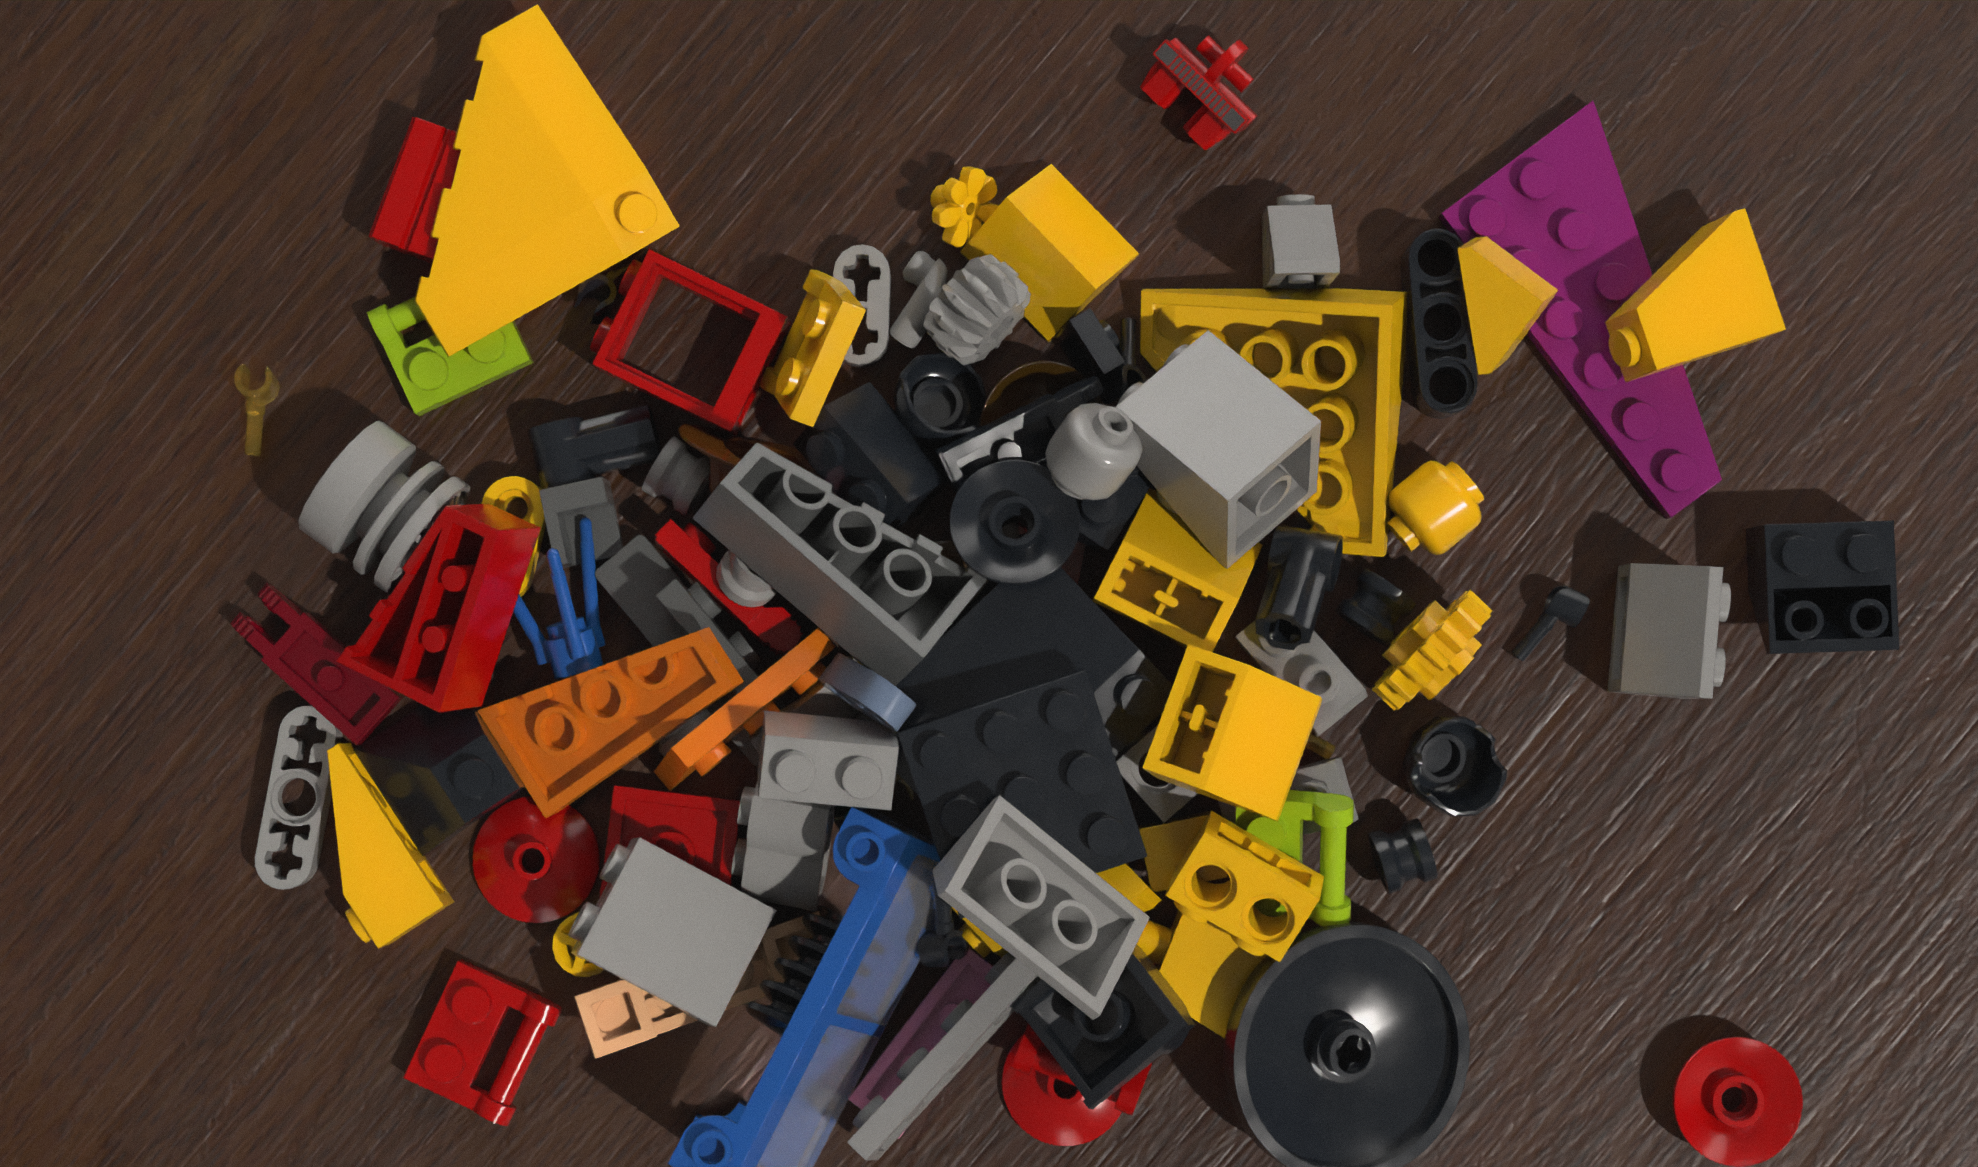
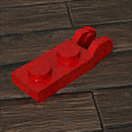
M670 519L655 534L656 547L694 583L698 582L717 605L764 648L768 647L769 653L773 652L775 657L777 655L783 657L801 642L800 639L803 635L800 632L801 626L796 624L797 620H791V615L783 607L764 608V606L751 608L741 606L724 594L716 578L718 563L710 556L717 547L692 523L689 522L681 529Z

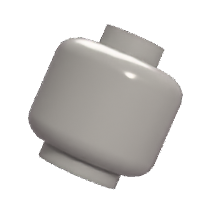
M1090 403L1081 404L1067 415L1050 439L1045 456L1053 481L1065 494L1081 500L1107 499L1119 490L1137 466L1143 449L1139 436L1133 430L1131 419L1123 411L1112 406Z

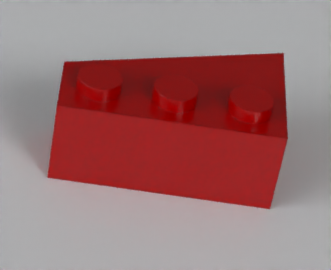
M491 504L446 505L402 567L406 572L388 599L379 600L369 614L373 619L355 645L345 648L336 662L439 713L482 706L541 528Z

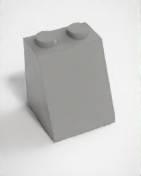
M1209 330L1191 345L1184 344L1175 349L1166 360L1162 369L1144 384L1138 382L1128 388L1116 408L1123 411L1131 419L1133 430L1141 440L1143 450L1137 467L1214 558L1226 569L1317 492L1321 421Z

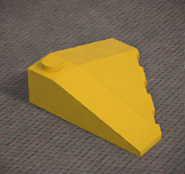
M538 4L480 37L475 61L481 62L482 67L473 101L466 99L462 108L452 148L460 151L451 189L442 188L430 236L438 239L429 278L420 277L414 299L447 357L611 267L679 227L678 222L643 162Z
M1143 289L1141 291L1140 354L1156 371L1160 370L1175 349L1184 344L1191 345L1208 330L1321 421L1317 492L1297 508L1298 512L1312 526L1309 530L1342 535V554L1384 557L1386 555L1389 531L1386 523L1390 520L1391 511L1388 497L1393 489L1405 364L1408 292L1362 289Z

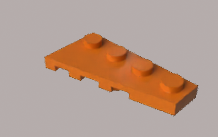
M707 627L493 704L477 712L544 817L547 818L558 813L738 687L744 680L711 629Z

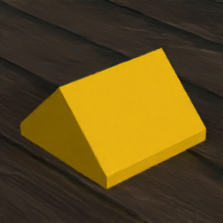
M1052 164L1008 195L961 250V254L968 261L992 254L1000 262H1006L1019 274L1018 277L1028 286V291L1031 293L1029 304L1024 311V318L1048 343L1069 320L1076 317L1139 256V253Z

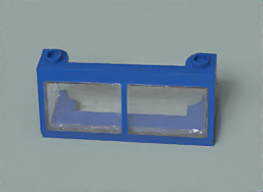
M851 807L834 840L833 859L839 872L848 880L859 885L857 892L748 1103L740 1099L737 1106L724 1116H703L697 1113L693 1122L684 1131L668 1162L669 1165L673 1167H814L920 961L918 944L921 936L928 930H935L936 907L932 870L938 865L940 858L934 840L874 809Z

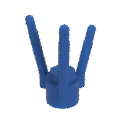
M583 517L579 521L585 621L583 616L576 617L560 554L555 548L547 551V560L562 621L546 627L549 638L545 639L520 594L513 611L532 644L537 664L550 663L555 679L580 674L603 665L599 647L606 645L599 618L592 522L587 517Z

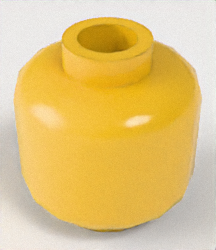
M1428 461L1391 490L1388 504L1395 516L1386 524L1408 551L1412 552L1420 545L1430 554L1441 555L1479 525L1482 515L1478 504L1484 500V496L1472 479L1455 462L1451 461L1444 466L1437 461Z

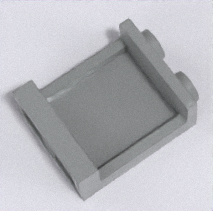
M640 837L632 838L627 848L617 844L609 855L599 876L600 879L608 882L596 906L588 901L583 905L569 931L568 936L577 940L571 954L582 960L589 961L673 1005L692 1018L706 1025L716 1027L777 910Z

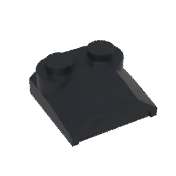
M1137 944L1101 1015L1094 1020L1043 979L1012 1005L1015 1012L1028 1022L1085 1099L1083 1102L1089 1109L1097 1107L1160 1055L1171 1053L1179 1048L1186 1039L1188 1031L1195 1026L1183 1001Z

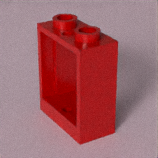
M649 249L643 262L634 259L624 274L618 294L624 296L625 299L615 319L606 316L593 337L590 351L597 355L592 365L615 379L728 434L737 436L760 389L759 383L766 367H771L791 326V322L787 316ZM663 279L755 324L714 407L622 362Z

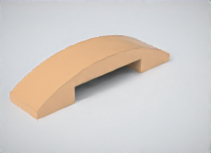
M819 911L811 913L815 915H820ZM804 915L767 928L725 1011L765 997V994L760 989V984L763 980L780 983L785 981L775 968L774 962L777 958L781 957L795 961L799 959L788 944L791 936L797 935L812 939L813 936L802 922ZM618 979L574 996L595 1059L655 1038L658 1034L698 1021L685 1014L684 1011L623 979Z

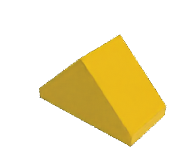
M1487 236L1473 238L1458 248L1478 375L1490 374L1507 361L1558 292L1555 287Z

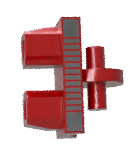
M1208 35L1196 48L1212 64L1208 68L1177 37L1171 41L1166 39L1153 52L1158 61L1152 66L1140 88L1163 109L1169 108L1188 88L1203 103V106L1189 119L1183 128L1204 150L1212 148L1232 132L1236 134L1245 130L1257 115L1222 79L1225 77L1240 93L1253 82L1254 79L1238 64L1249 48L1239 39L1225 51Z

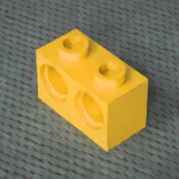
M1211 811L1173 872L1165 896L1174 900L1176 908L1186 917L1199 923L1210 921L1229 932L1232 940L1246 952L1256 956H1264L1266 954L1280 962L1319 902L1324 876ZM1206 865L1218 866L1228 874L1230 880L1222 884L1207 882L1201 877L1198 869ZM1261 899H1274L1280 902L1287 912L1277 917L1266 916L1256 908L1254 903Z

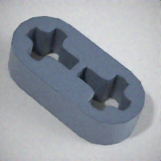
M837 653L818 678L824 686L847 704L894 732L899 730L917 706L913 700L885 678L841 653Z

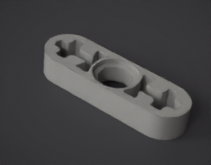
M301 706L290 711L282 720L278 732L255 854V868L259 877L264 883L276 889H291L307 883L314 876L319 865L332 796L327 750L342 743L343 733L313 706ZM311 716L317 718L316 727L321 731H326L325 742L313 744L309 757V763L322 762L321 774L308 768L288 769L289 757L294 760H303L306 744L305 740L296 737L297 726L308 725ZM296 778L308 781L316 793L314 807L303 816L290 813L282 801V793L285 786ZM277 820L288 826L310 825L309 836L301 833L296 834L294 837L292 852L293 855L302 857L301 868L290 870L287 878L281 876V865L272 862L273 852L284 850L289 836V831H276Z

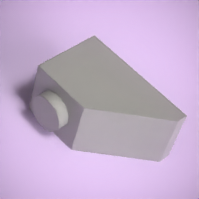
M1298 194L1277 197V206H1267L1261 216L1263 289H1327L1340 273V257L1332 206L1315 205V196Z

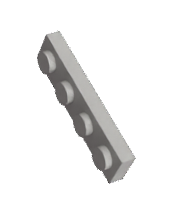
M1009 952L1006 953L985 976V980L991 986L974 1004L965 999L946 1017L941 1024V1028L947 1034L930 1052L921 1047L902 1065L897 1072V1076L903 1082L886 1100L877 1095L858 1113L852 1124L859 1130L847 1143L866 1161L878 1160L1015 1011L1012 1005L1042 980L1038 975Z

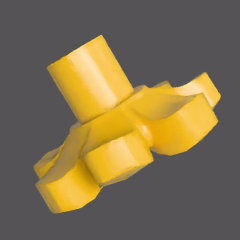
M971 166L963 167L959 180L949 178L944 185H938L933 190L930 198L931 205L934 208L932 211V221L945 228L942 240L945 243L957 248L962 247L965 243L967 244L981 228V222L985 223L997 209L998 205L988 202L997 194V185L994 178L987 176L984 170Z

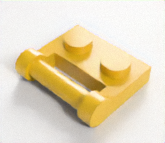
M810 269L803 285V289L807 291V294L774 367H766L759 386L776 397L790 419L813 427L866 309L844 283L826 273Z

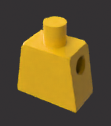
M1179 910L1171 928L1149 920L1137 942V945L1145 952L1152 963L1156 964V968L1183 1001L1191 1018L1225 1038L1228 1020L1240 990L1253 970L1267 956L1266 954L1264 956H1256L1246 952L1232 940L1229 932L1210 921L1207 923L1196 922L1186 917Z

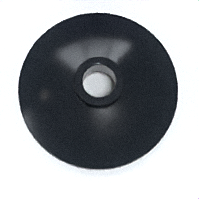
M1005 460L979 469L960 487L951 507L950 533L960 558L975 573L999 584L1027 585L1051 576L1070 558L1079 537L1080 513L1076 499L1065 494L1056 486L1048 468L1030 461ZM1010 522H1019L1025 526L1027 532L1021 538L1011 539L1003 533L1002 529Z

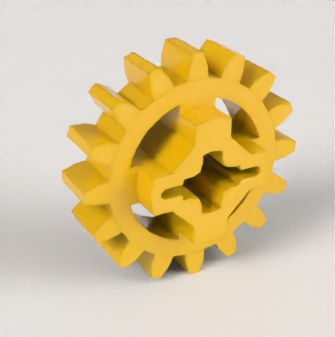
M1471 589L1468 592L1465 591L1457 600L1452 601L1446 609L1436 600L1431 602L1394 638L1391 646L1382 655L1391 665L1386 668L1384 674L1375 682L1372 690L1394 711L1396 709L1399 710L1406 702H1410L1419 691L1428 700H1431L1474 659L1473 655L1482 646L1474 636L1490 618L1492 610Z

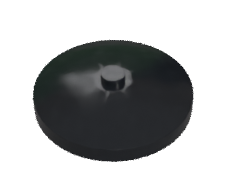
M1362 922L1312 927L1298 933L1280 962L1267 955L1247 978L1237 996L1227 1024L1223 1054L1224 1076L1232 1107L1239 1122L1256 1145L1268 1156L1285 1167H1403L1423 1153L1434 1142L1447 1125L1459 1102L1469 1066L1470 1037L1467 1015L1461 996L1447 970L1435 956L1413 939L1399 932Z

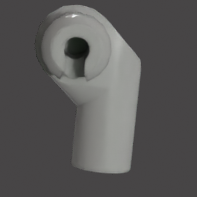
M924 251L916 252L903 270L904 279L918 288L889 330V333L897 341L913 349L916 348L927 331L923 324L925 315L929 312L930 302L939 295L942 290L941 286L946 284L948 270L940 258L937 261L933 260Z

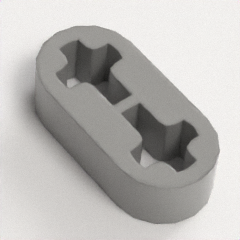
M863 244L851 246L843 251L836 260L833 270V277L844 283L855 297L856 287L854 281L844 279L846 270L856 269L857 259H869L871 270L881 272L879 280H871L868 283L867 302L859 301L867 312L866 324L868 331L872 334H878L877 343L867 344L865 354L863 355L854 354L853 347L850 345L843 360L847 365L857 368L872 366L882 359L887 352L890 329L891 273L889 263L879 250Z

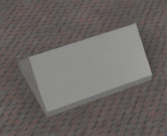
M1000 795L991 801L932 870L937 893L940 898L1092 1020L1101 1015L1150 919L1147 914Z

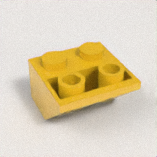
M1149 488L1092 601L1184 649H1187L1188 644L1213 652L1240 599L1263 545L1257 543L1226 569L1214 558L1181 517L1160 503L1156 490Z
M1188 644L1142 768L1157 779L1278 822L1323 699L1251 665Z

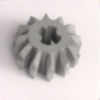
M992 254L971 259L962 270H956L953 278L947 284L941 286V292L930 302L929 312L925 315L923 326L932 337V340L936 342V346L949 358L954 357L962 365L983 360L992 349L999 348L1001 341L1012 333L1013 327L1024 317L1025 308L1030 301L1031 293L1028 291V286L1018 277L1019 274L1006 262H1000Z

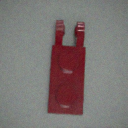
M266 583L257 595L271 612L279 615L291 626L276 642L259 622L241 612L230 624L235 631L264 656L261 659L262 662L356 745H361L401 701L403 696L397 691L336 662L347 646L310 613L302 612L300 608L279 590Z

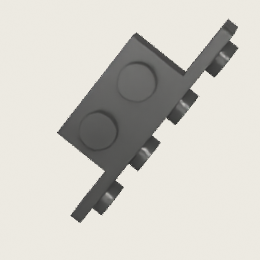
M636 536L595 571L597 580L653 646L707 627L711 629L744 680L738 687L706 708L711 714L715 713L761 675L755 666L763 661V659L749 641L739 631L729 637L714 619L722 610L698 582H695L688 588L645 536ZM781 698L775 702L780 710L787 706ZM744 728L732 738V741L753 765L758 766L759 753L750 742L748 733Z

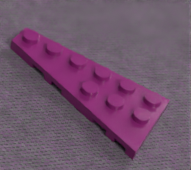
M1592 101L1442 212L1438 218L1449 232L1455 234L1460 239L1463 245L1473 238L1487 236L1558 290L1527 332V336L1665 519H1669L1719 483L1722 478L1684 366L1680 365L1625 383L1621 368L1616 364L1610 353V335L1605 322L1652 276V272L1594 101Z

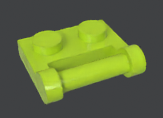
M415 297L390 309L386 304H383L367 312L370 323L387 353L414 414L418 416L534 363L514 321L447 357L435 335L410 347L407 346L401 331L425 320L414 302Z
M1289 790L1278 822L1236 807L1237 826L1302 864L1304 820L1315 821L1321 826L1319 873L1324 876L1320 900L1308 919H1312L1321 926L1349 923L1351 920V899L1345 895L1347 826L1353 823V800L1341 794ZM1261 899L1254 903L1256 908L1264 915L1281 916L1287 912L1286 908L1274 899Z

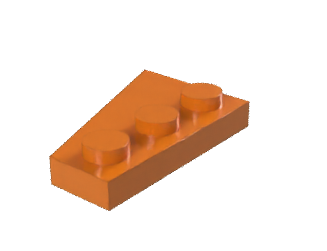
M817 628L675 744L657 766L654 773L669 791L695 770L701 776L705 775L732 752L726 743L744 728L752 736L763 727L764 711H781L775 702L791 688L800 696L819 681L818 678L826 669L822 662L836 646L820 628Z

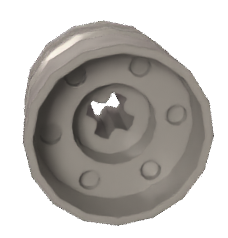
M376 421L359 433L330 465L305 503L298 523L300 530L331 553H340L359 537L362 538L353 560V569L360 574H368L378 566L374 575V584L388 594L393 592L406 572L402 567L445 506L465 505L470 495V486L458 477H451L440 485L444 477L445 467L435 461L429 462L411 477H408V472L416 456V446L384 422Z

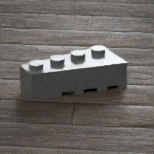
M756 443L720 482L694 515L693 519L863 666L896 686L924 659L987 579L975 573L968 566L964 568L940 554L943 549L942 546L922 535H919L915 540L882 522L885 514L864 502L860 506L850 504L831 493L832 484L765 446Z

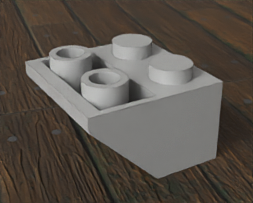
M1639 563L1618 566L1608 692L1679 699L1713 698V686H1721L1725 673V651L1723 648H1717L1719 622L1727 620L1731 603L1729 583H1722L1723 567Z

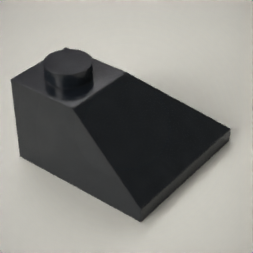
M422 704L354 749L422 856H425L526 789L477 712L481 709L480 706L439 713Z

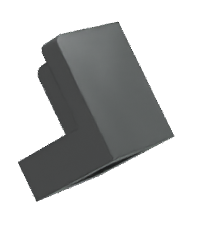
M598 477L539 490L551 548L559 551L563 568L581 565L579 521L583 517L589 518L592 522L595 562L610 559L624 547L609 480Z

